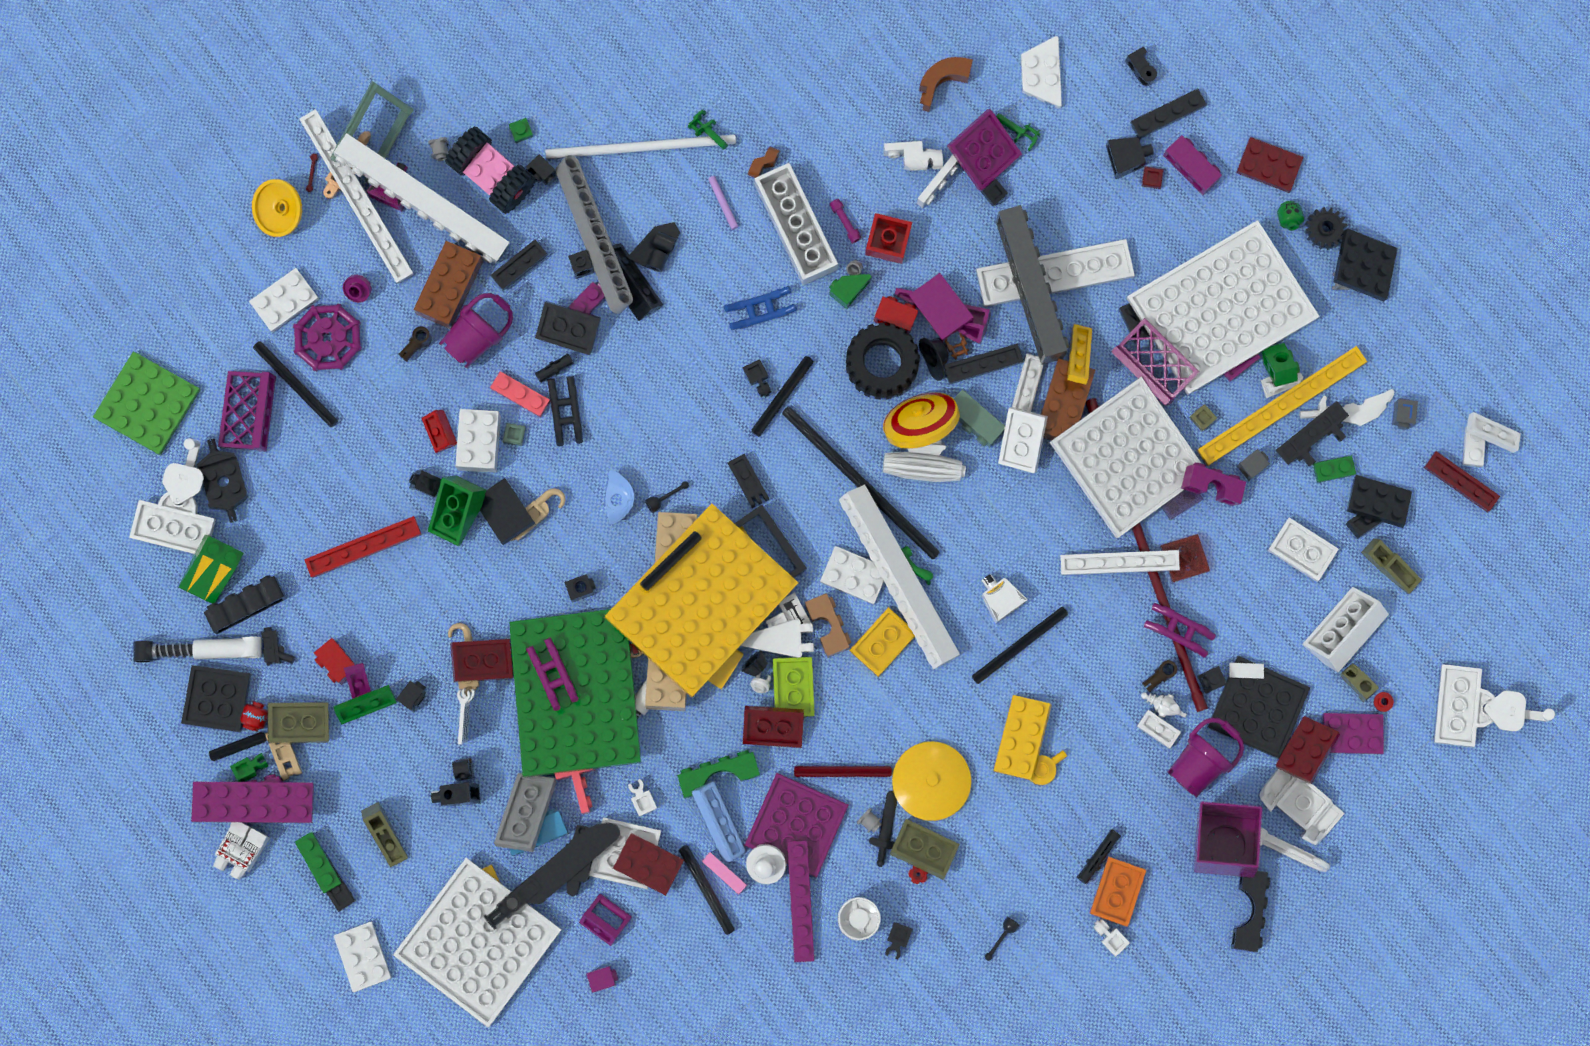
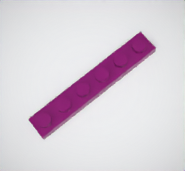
M789 841L787 845L794 962L814 961L808 842Z

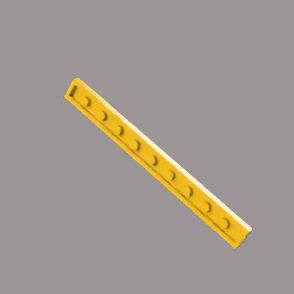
M1355 346L1301 383L1200 447L1197 452L1207 466L1211 465L1368 361L1358 347Z

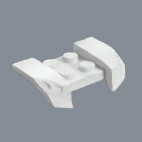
M1280 769L1275 771L1259 794L1260 799L1270 812L1275 806L1278 807L1305 830L1301 837L1314 845H1318L1345 814L1313 784H1309Z

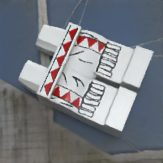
M231 822V827L215 853L217 858L213 866L224 872L230 862L235 865L230 876L241 880L246 872L250 873L252 866L270 838L244 823Z

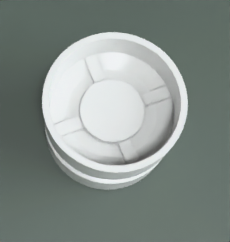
M866 898L850 899L839 910L838 926L841 932L850 939H868L879 928V910L872 901Z

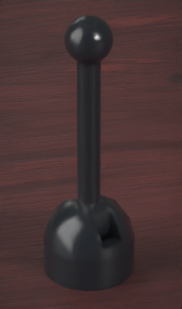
M686 481L682 482L681 486L661 498L654 496L647 498L645 503L651 513L658 511L661 507V501L681 489H687L689 483Z
M1008 916L1003 922V934L991 951L985 954L987 961L992 960L993 953L1007 933H1014L1018 930L1020 925Z

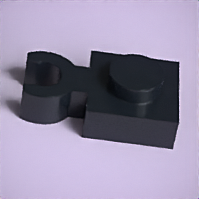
M894 922L887 941L892 942V945L886 949L885 955L888 956L890 950H895L897 953L895 959L898 960L901 955L899 948L900 946L906 948L913 929Z

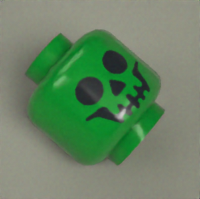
M1294 201L1282 203L1277 210L1280 226L1284 229L1296 230L1304 222L1301 205Z

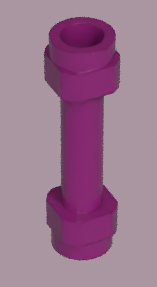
M840 199L832 201L829 205L833 213H837L847 230V237L852 244L858 242L862 237L858 229H854L844 212V205Z

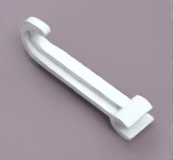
M1261 828L1260 846L1263 844L1321 872H1327L1331 866L1326 861L1268 834L1267 830Z

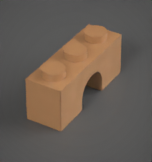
M827 593L806 601L805 606L812 622L823 619L831 625L830 633L820 638L827 658L849 650L848 644L851 643L847 632L843 633L841 626L844 624L840 614H835L833 608L836 605L832 596L828 597Z

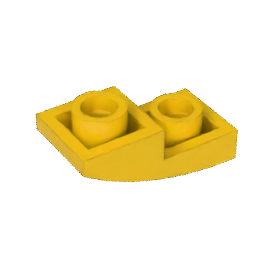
M736 650L708 681L722 689L744 654Z

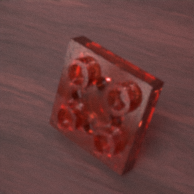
M1198 534L1160 546L1161 551L1179 550L1180 547H1182L1180 550H1183L1179 551L1180 570L1168 571L1172 583L1210 572Z

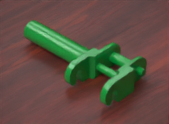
M699 111L693 116V120L689 122L688 128L695 130L696 136H700L705 132L721 149L725 150L728 144L712 129V124L715 125L716 121L712 119L707 124H703L700 121L702 119L701 115H706V111ZM698 123L701 125L699 129L696 127Z
M998 113L996 117L1000 123L1018 134L1014 140L1015 143L1021 136H1026L1031 140L1032 143L1028 148L1030 152L1038 140L1037 136L1041 135V130L1036 131L1030 127L1031 123L1025 125L1024 130ZM1027 130L1034 133V137L1026 134Z

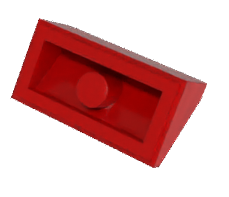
M434 410L421 418L435 453L457 445L444 410Z

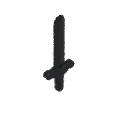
M889 791L886 795L879 839L873 837L869 839V844L879 848L878 867L884 866L887 849H892L895 843L891 841L897 803L893 791Z

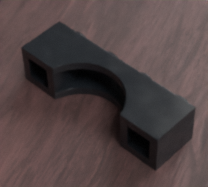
M1257 871L1254 878L1240 877L1238 889L1248 896L1252 912L1249 920L1244 925L1233 929L1231 949L1258 952V949L1262 948L1263 937H1260V932L1265 926L1263 909L1267 908L1268 897H1265L1266 889H1269L1270 886L1268 872Z

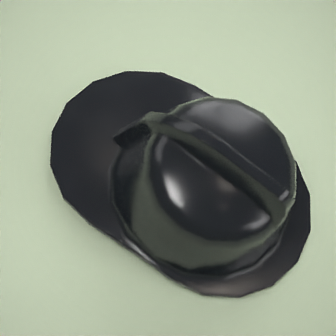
M939 337L932 340L921 338L918 346L928 370L936 381H941L944 376L943 365L947 363L949 358L948 350Z

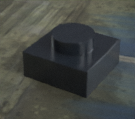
M994 179L980 191L991 206H995L1008 194L997 179Z

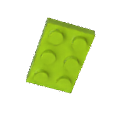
M812 657L773 659L775 707L804 709V717H814Z

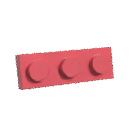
M501 371L490 387L493 391L539 417L542 416L550 403L548 398Z

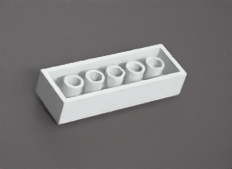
M790 163L754 178L755 187L802 285L838 270V263Z

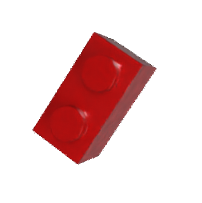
M882 297L873 322L878 324L885 322L887 326H890V323L895 324L896 328L900 329L902 327L906 330V334L910 335L918 315V310L909 303H905V305L899 303L894 297Z
M333 638L329 639L314 652L317 657L314 660L321 668L326 667L329 671L327 676L333 683L337 681L342 685L347 680L344 668L353 666L355 663Z

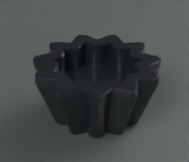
M760 650L751 655L742 666L743 669L741 671L753 677L759 675L768 664L763 652Z

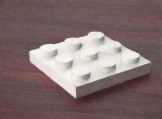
M603 817L602 823L615 824L620 830V836L592 861L589 876L648 889V886L616 871L613 867L631 833L658 846L661 831Z

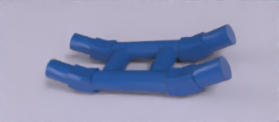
M786 286L764 295L724 305L725 312L739 311L745 308L748 312L749 318L730 323V329L748 328L752 325L781 318L797 311L795 304L775 311L772 300L791 293V288ZM765 303L768 313L757 316L754 305Z

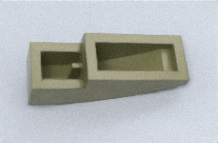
M1373 538L1361 552L1379 571L1407 594H1410L1422 581L1397 553H1393L1381 539Z

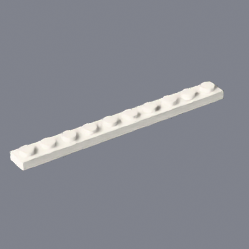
M315 109L301 117L300 121L396 283L398 284L412 276L414 273L357 177L351 171V167L347 164L343 166L331 160V155L337 144L317 110Z

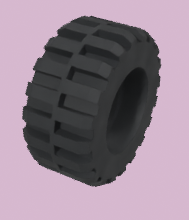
M885 322L877 326H874V324L868 325V328L865 330L862 328L858 331V335L852 338L847 349L846 372L849 375L850 382L854 383L855 388L859 392L863 391L867 397L871 395L881 400V397H886L887 400L892 399L894 395L897 397L901 395L904 390H908L911 387L919 369L920 354H918L917 344L913 342L914 338L911 335H907L905 329L902 327L898 329L892 323H890V326L885 325ZM878 345H886L895 349L901 359V365L896 374L884 378L871 374L866 369L864 363L865 355L869 349Z

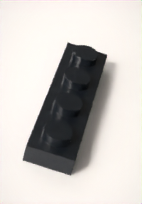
M1197 88L1132 120L1130 124L1137 137L1141 139L1206 107L1207 104Z
M1017 343L944 365V370L950 385L1023 363V358Z

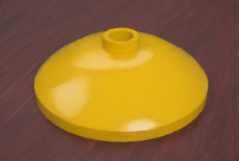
M271 179L265 181L257 188L252 199V214L257 226L265 234L273 237L289 235L297 228L302 216V203L297 190L290 183L281 179Z

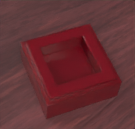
M1144 167L1141 186L1160 189L1164 169Z

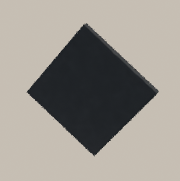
M1237 656L1234 662L1256 664L1240 656ZM1265 667L1264 679L1230 678L1228 676L1227 684L1222 690L1211 718H1220L1223 721L1229 722L1240 733L1243 744L1279 759L1288 743L1311 687ZM1212 722L1208 724L1207 728L1234 739L1219 723Z

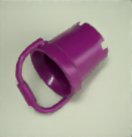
M492 293L478 295L462 308L460 317L439 344L443 346L446 343L447 346L444 349L459 363L466 361L467 364L464 367L468 369L492 345L496 346L503 340V335L508 331L513 321V312L510 304L499 295ZM492 298L495 303L508 312L507 324L500 333L471 309L479 300Z
M1220 718L1203 720L1189 734L1188 745L1167 773L1171 777L1173 776L1183 788L1197 798L1222 773L1231 772L1242 758L1244 744L1240 733L1229 722L1223 721ZM1212 722L1219 723L1225 731L1238 741V755L1232 763L1197 734L1206 724Z

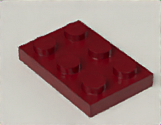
M1250 137L1236 173L1290 193L1303 156Z
M510 639L450 643L454 682L513 678Z
M745 706L743 744L802 748L804 709Z
M1303 716L1277 761L1276 768L1312 784L1340 736L1339 731Z
M631 833L613 869L666 896L684 860Z

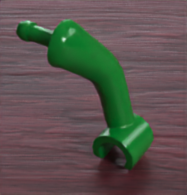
M908 546L901 548L915 575L926 580V584L930 585L933 573L917 567L910 559L912 552Z

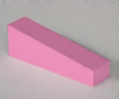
M711 852L702 860L707 867L738 895L747 886Z

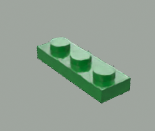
M387 685L333 707L342 725L397 702L390 686Z
M313 832L295 841L297 848L323 894L342 884Z

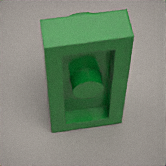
M1352 455L1313 464L1317 483L1356 475Z

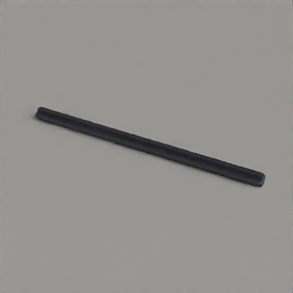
M790 406L783 410V416L857 487L863 485L867 487L877 507L931 559H935L939 555V550Z

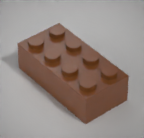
M445 241L414 307L416 315L450 329L455 323L482 266L483 259L481 255Z
M1058 358L1040 414L1048 416L1044 433L1045 439L1052 441L1080 421L1095 369L1089 368V378L1086 385L1067 380L1069 361Z

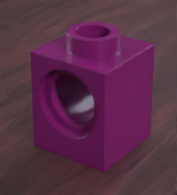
M611 966L586 973L592 993L616 986L615 981H618L616 970H612Z

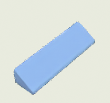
M714 781L693 790L694 799L723 861H733L746 852Z

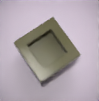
M1205 404L1189 417L1201 432L1217 419Z

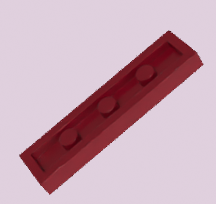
M1437 451L1433 453L1423 467L1487 513L1490 512L1500 495Z

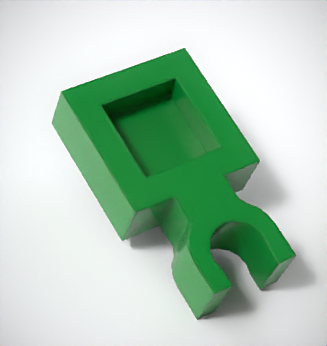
M261 753L255 756L252 761L247 757L231 765L230 768L238 782H246L257 776L256 770L265 769L268 767L266 761L259 763L265 759Z

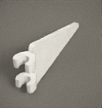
M799 619L753 632L741 646L801 658L802 652H814L813 643L802 644L801 633L813 632V624H801Z

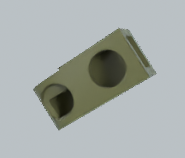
M1353 663L1340 674L1342 679L1359 695L1358 697L1363 703L1379 688Z

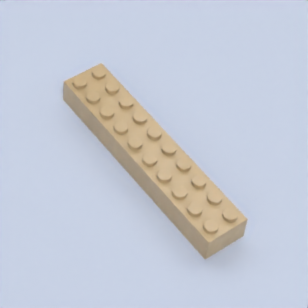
M658 512L655 562L698 518L697 514ZM648 658L646 709L686 711L687 693Z

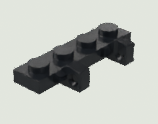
M1335 401L1278 447L1276 452L1287 465L1295 459L1299 462L1303 459L1308 466H1311L1316 461L1309 454V451L1312 450L1310 447L1323 436L1333 434L1339 442L1346 438L1340 429L1343 427L1341 422L1349 416L1338 401Z

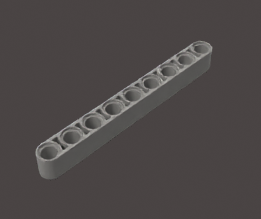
M567 155L556 167V174L608 306L612 312L620 314L632 303V294L580 163L576 157Z

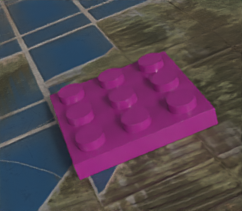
M991 109L983 112L947 145L976 188L980 191L1022 155Z

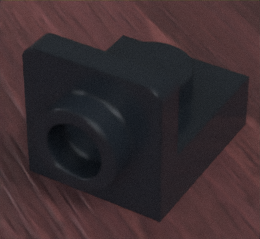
M417 470L412 473L409 479V483H411L409 488L435 497L442 479L423 470Z

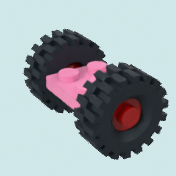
M477 126L468 129V132L465 131L463 136L459 137L458 141L452 145V149L446 155L445 162L460 176L467 175L490 195V202L504 214L510 213L530 193L536 177L522 165L515 166L491 146L492 139Z

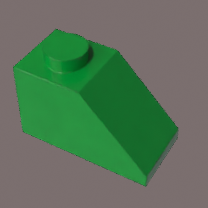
M870 274L842 276L839 280L835 279L829 286V295L845 309H848L871 282L872 276Z

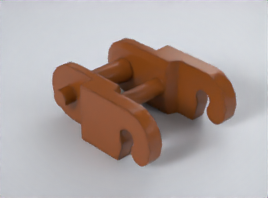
M959 333L961 343L952 346L947 339L944 340L948 351L952 352L951 357H954L955 360L961 354L965 353V355H968L969 351L965 347L967 343L961 333ZM962 346L963 350L958 352L954 351V348Z

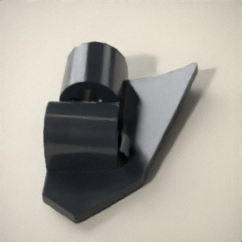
M671 222L654 226L629 254L628 259L653 271L662 272L680 234L676 224Z

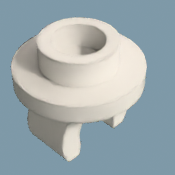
M760 673L756 678L752 679L750 685L755 692L766 693L770 688L771 676L768 675L767 679L764 680L760 678Z

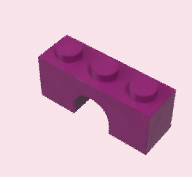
M1202 463L1186 466L1181 489L1201 494L1207 492L1209 483H1212L1217 489L1216 501L1230 506L1241 504L1246 482L1240 480L1239 476L1231 474L1228 476L1223 474L1222 470L1205 468L1206 465Z

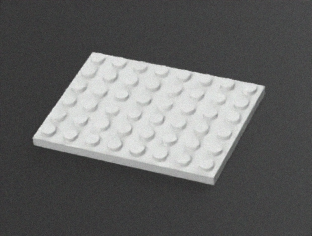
M1258 220L1127 296L1128 302L1140 321L1146 318L1200 371L1184 388L1187 395L1320 317ZM1144 325L1145 329L1150 335V329L1146 325ZM1154 339V343L1159 351H1164V342L1161 339ZM1167 353V364H1177V355L1175 353ZM1178 366L1170 367L1176 378H1178ZM1181 366V378H1188L1193 371L1188 366Z

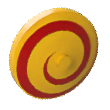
M937 392L918 394L900 402L889 411L883 422V431L887 440L896 447L907 449L924 447L941 440L955 428L960 418L959 408L956 401L947 394Z

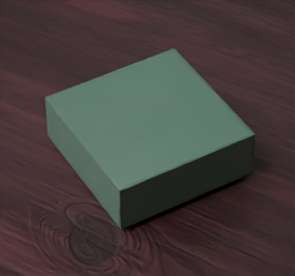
M506 423L503 443L522 446L526 426Z

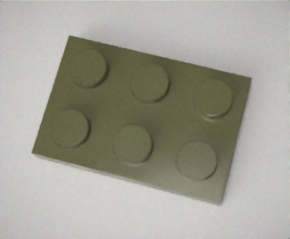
M328 702L268 703V743L329 742Z
M905 819L890 855L944 880L960 844Z

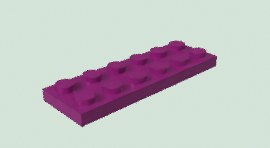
M193 782L191 822L313 823L314 783Z

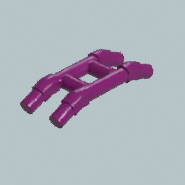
M1157 603L1153 604V611L1171 618L1168 627L1146 620L1145 628L1168 637L1203 658L1208 655L1207 650L1198 643L1191 641L1195 631L1211 641L1215 639L1216 634L1206 626L1175 612L1169 607ZM1178 622L1188 627L1184 637L1174 632Z
M549 637L544 642L553 660L542 665L533 646L526 648V651L536 669L553 710L558 711L561 706L553 689L564 685L571 702H576L579 698L552 638ZM556 667L560 678L550 682L546 671Z

